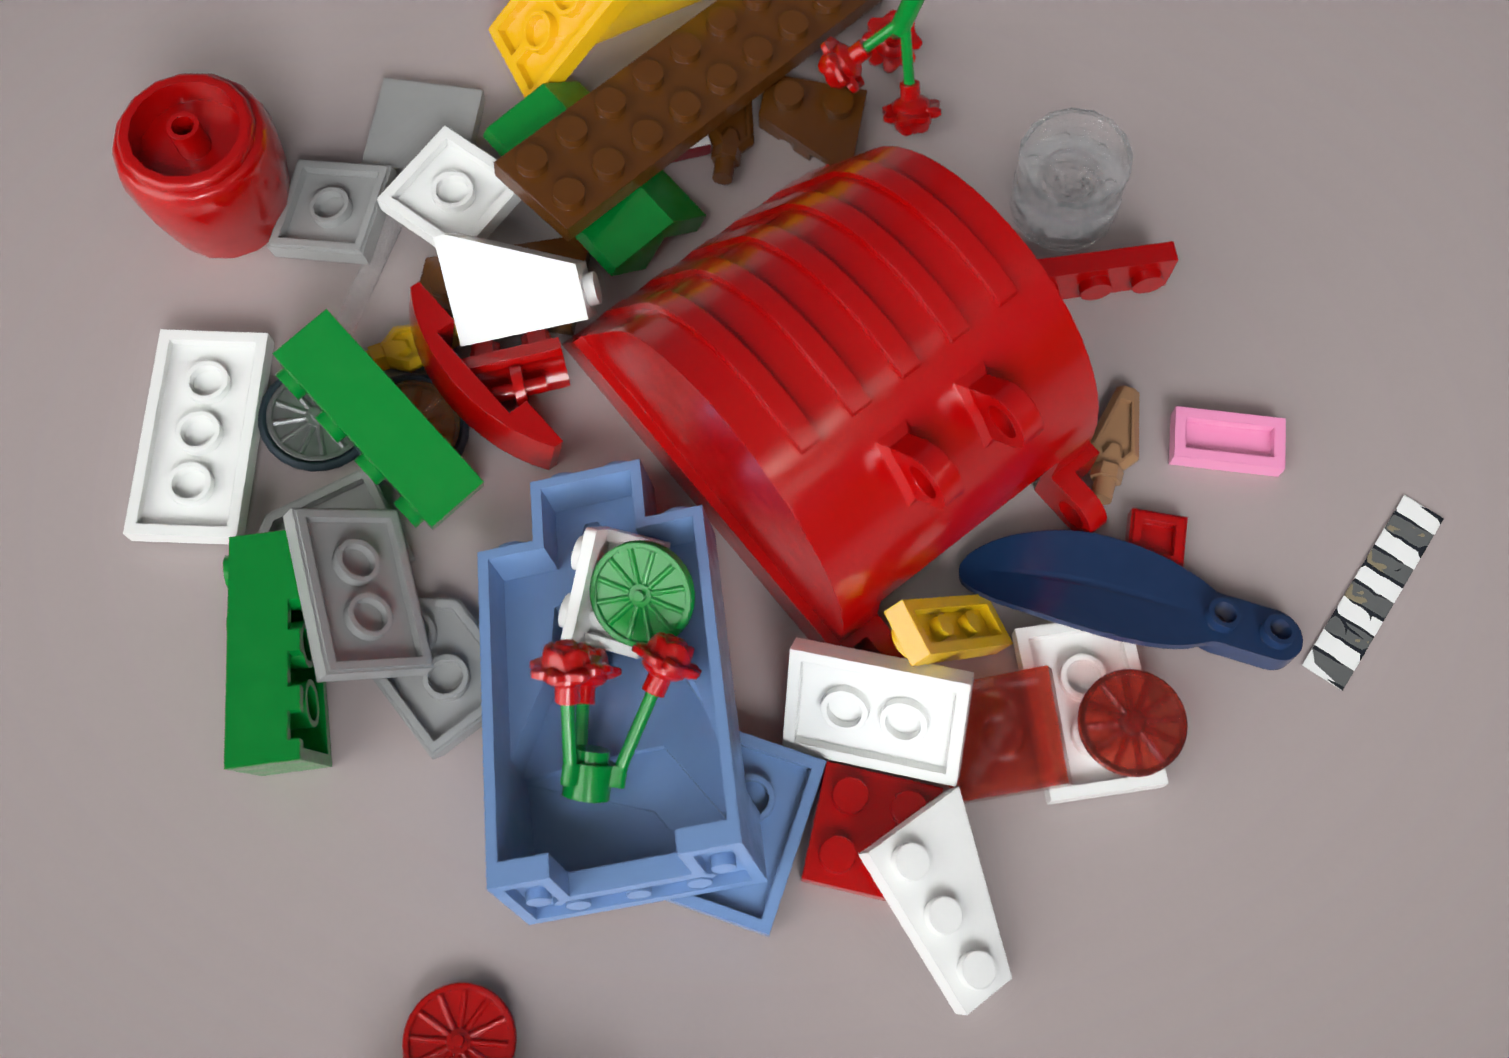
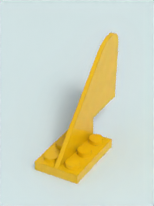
M510 0L488 28V31L525 98L543 83L565 82L594 45L702 0Z

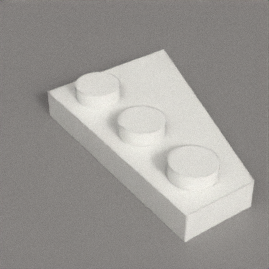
M960 787L949 788L858 855L955 1014L968 1015L1010 981L1012 976Z

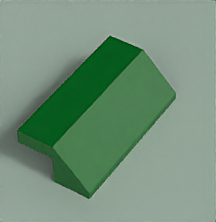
M579 81L543 83L488 126L483 137L502 157L589 92ZM661 170L575 237L610 276H616L646 269L665 237L698 231L707 215L664 170Z

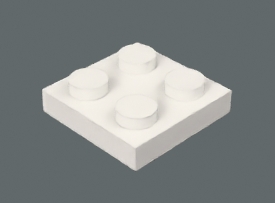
M444 126L380 194L377 201L383 212L435 246L433 237L443 234L461 233L487 239L521 199L495 176V158L447 126Z

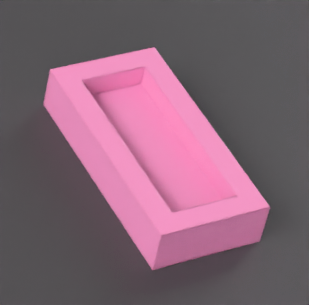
M1176 406L1170 415V465L1279 477L1285 470L1286 418Z

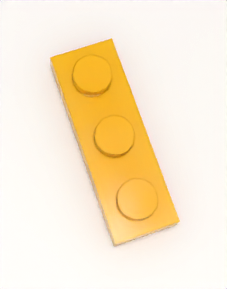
M978 594L904 599L884 611L892 627V640L898 651L908 659L911 666L995 655L1013 644L991 601L980 597Z

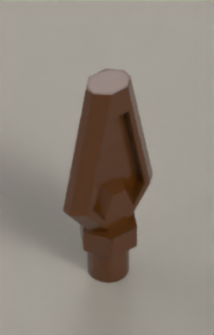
M752 101L708 134L709 140L713 145L711 155L714 164L712 180L717 184L729 185L732 183L734 169L740 166L741 154L754 146Z

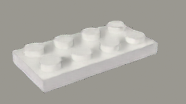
M160 329L123 534L131 541L229 544V537L245 535L260 440L258 414L262 398L268 388L274 341L269 333Z

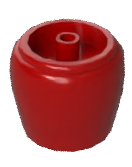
M213 73L178 74L154 82L135 96L116 123L112 156L119 179L125 191L155 224L188 250L208 258H237L258 251L269 242L273 228L287 205L290 178L286 156L269 112L243 85Z

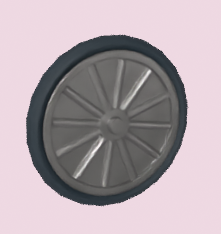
M279 379L268 388L260 404L258 428L262 441L268 450L281 462L295 469L310 472L328 471L342 467L359 456L356 447L347 437L337 443L314 418L322 410L307 394L298 401Z

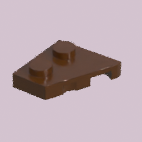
M784 76L764 91L759 111L758 127L777 140L788 142L795 152L810 161L814 156L824 164L831 166L855 156L868 90L860 89L854 94L847 86L837 90L824 82Z

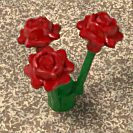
M663 632L653 635L647 644L637 642L633 645L631 651L642 657V664L648 671L642 689L646 692L617 760L614 763L609 760L611 752L609 749L588 745L590 706L595 705L596 688L602 686L607 680L622 675V669L609 665L605 649L592 647L584 641L576 642L573 639H561L555 643L549 642L544 645L542 656L529 662L530 676L533 679L545 681L550 686H553L555 690V703L561 705L563 766L560 784L563 785L562 796L579 802L605 803L610 800L611 787L625 788L629 764L658 697H665L671 682H678L684 680V678L697 680L702 672L696 664L691 663L695 650L694 647L688 646V643L682 638Z

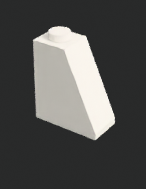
M461 233L443 234L433 237L461 347L583 321L598 315L596 305L602 304L601 287L594 271L588 272L586 261Z

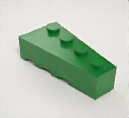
M327 309L272 353L283 367L275 374L276 377L298 401L306 394L322 410L314 418L337 443L345 437L350 440L361 452L354 459L355 463L377 486L386 479L401 495L393 504L415 528L425 521L432 530L436 529L484 486V481Z
M286 530L229 537V555H225L223 559V575L228 587L224 770L267 776L332 767L326 682H317Z

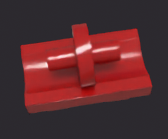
M546 328L525 333L521 337L522 345L501 349L500 343L493 340L472 344L470 357L461 358L499 402L516 399L518 406L525 401L530 404L529 396L571 386L559 337L552 338Z

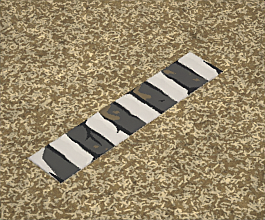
M1406 495L1403 496L1302 666L1343 691L1444 518Z

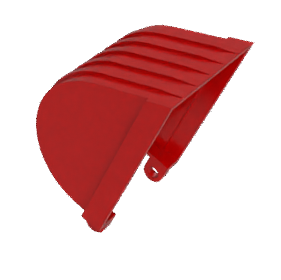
M881 146L831 166L827 164L807 172L777 191L760 206L738 218L720 234L695 248L677 264L665 269L649 280L634 294L616 303L595 321L562 343V346L696 506H703L711 524L809 640L907 659L896 648L891 636L892 630L878 615L881 601L1039 477L1040 479L1034 491L1072 531L1094 533L1107 521V514L1101 501L1082 480L1089 473L1100 453L1090 442L1097 427L1099 405L1096 380L1091 361L1069 309L1047 272L1026 243L986 199L963 179L940 163L907 148Z

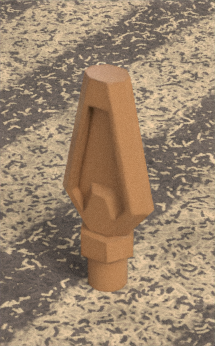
M1118 386L1097 423L1095 433L1090 441L1100 452L1091 467L1089 475L1093 481L1091 490L1099 498L1102 505H1109L1112 502L1115 487L1122 483L1123 471L1139 460V392L1135 388L1128 386Z

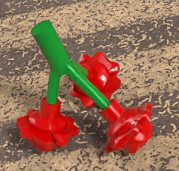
M901 0L897 11L890 10L883 17H872L867 24L869 32L864 33L862 38L851 46L840 43L833 36L827 38L820 45L823 55L818 62L819 72L825 76L826 83L837 90L847 86L855 94L860 90L859 88L865 85L861 75L862 63L866 60L874 67L882 64L884 71L887 73H893L898 67L903 66L904 81L899 83L900 97L882 107L883 121L894 124L895 130L903 136L926 132L932 119L942 114L941 108H939L940 101L929 99L922 95L920 92V81L915 79L914 76L916 56L913 51L919 50L922 46V39L915 32V20L925 0Z

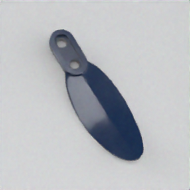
M1045 530L1009 535L975 549L964 558L959 566V580L967 590L978 594L982 598L1045 620L1116 641L1162 649H1190L1199 647L1209 653L1266 670L1284 668L1300 653L1303 647L1302 632L1297 623L1287 614L1217 592L1192 572L1153 551L1097 533L1072 530ZM1216 615L1223 617L1226 622L1221 621Z

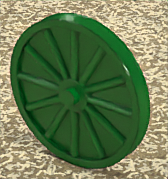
M635 540L611 549L597 563L590 582V601L593 612L603 629L617 641L633 647L637 642L647 644L651 637L658 632L678 636L688 625L695 606V589L689 570L673 551L656 542Z

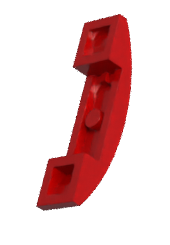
M420 282L411 286L409 319L414 344L429 378L449 406L479 435L513 457L546 470H550L557 465L563 440L527 401L510 413L452 350L455 322L453 318Z

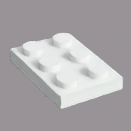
M1058 623L1016 628L1011 636L1047 805L1163 788L1169 784L1136 644L1116 641Z
M796 637L790 648L782 746L819 758L956 787L961 770L975 672L934 664L911 666L908 659Z

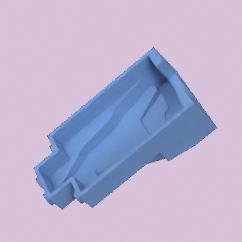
M640 459L613 461L603 467L575 473L562 472L553 475L551 478L530 482L533 541L506 542L498 548L477 552L486 890L528 925L768 882L759 811L746 790L716 536L703 506H677L666 510L664 513L657 514L655 489ZM607 526L670 542V550L686 565L694 584L695 606L688 625L676 637L684 639L688 646L695 648L691 663L696 664L702 672L697 680L684 678V680L678 682H671L665 697H658L629 764L625 788L611 787L610 800L608 802L586 803L562 796L563 785L560 784L563 766L561 705L555 703V690L553 686H550L545 681L531 678L529 662L542 656L544 645L561 640L563 628L558 624V615L564 597L571 593L576 570H573L571 567V556L577 539L581 535L584 536L587 527ZM606 650L609 665L621 668L622 675L609 679L602 686L596 688L595 705L590 706L588 745L609 749L611 751L609 760L615 763L646 691L642 689L648 671L642 664V658L636 659Z

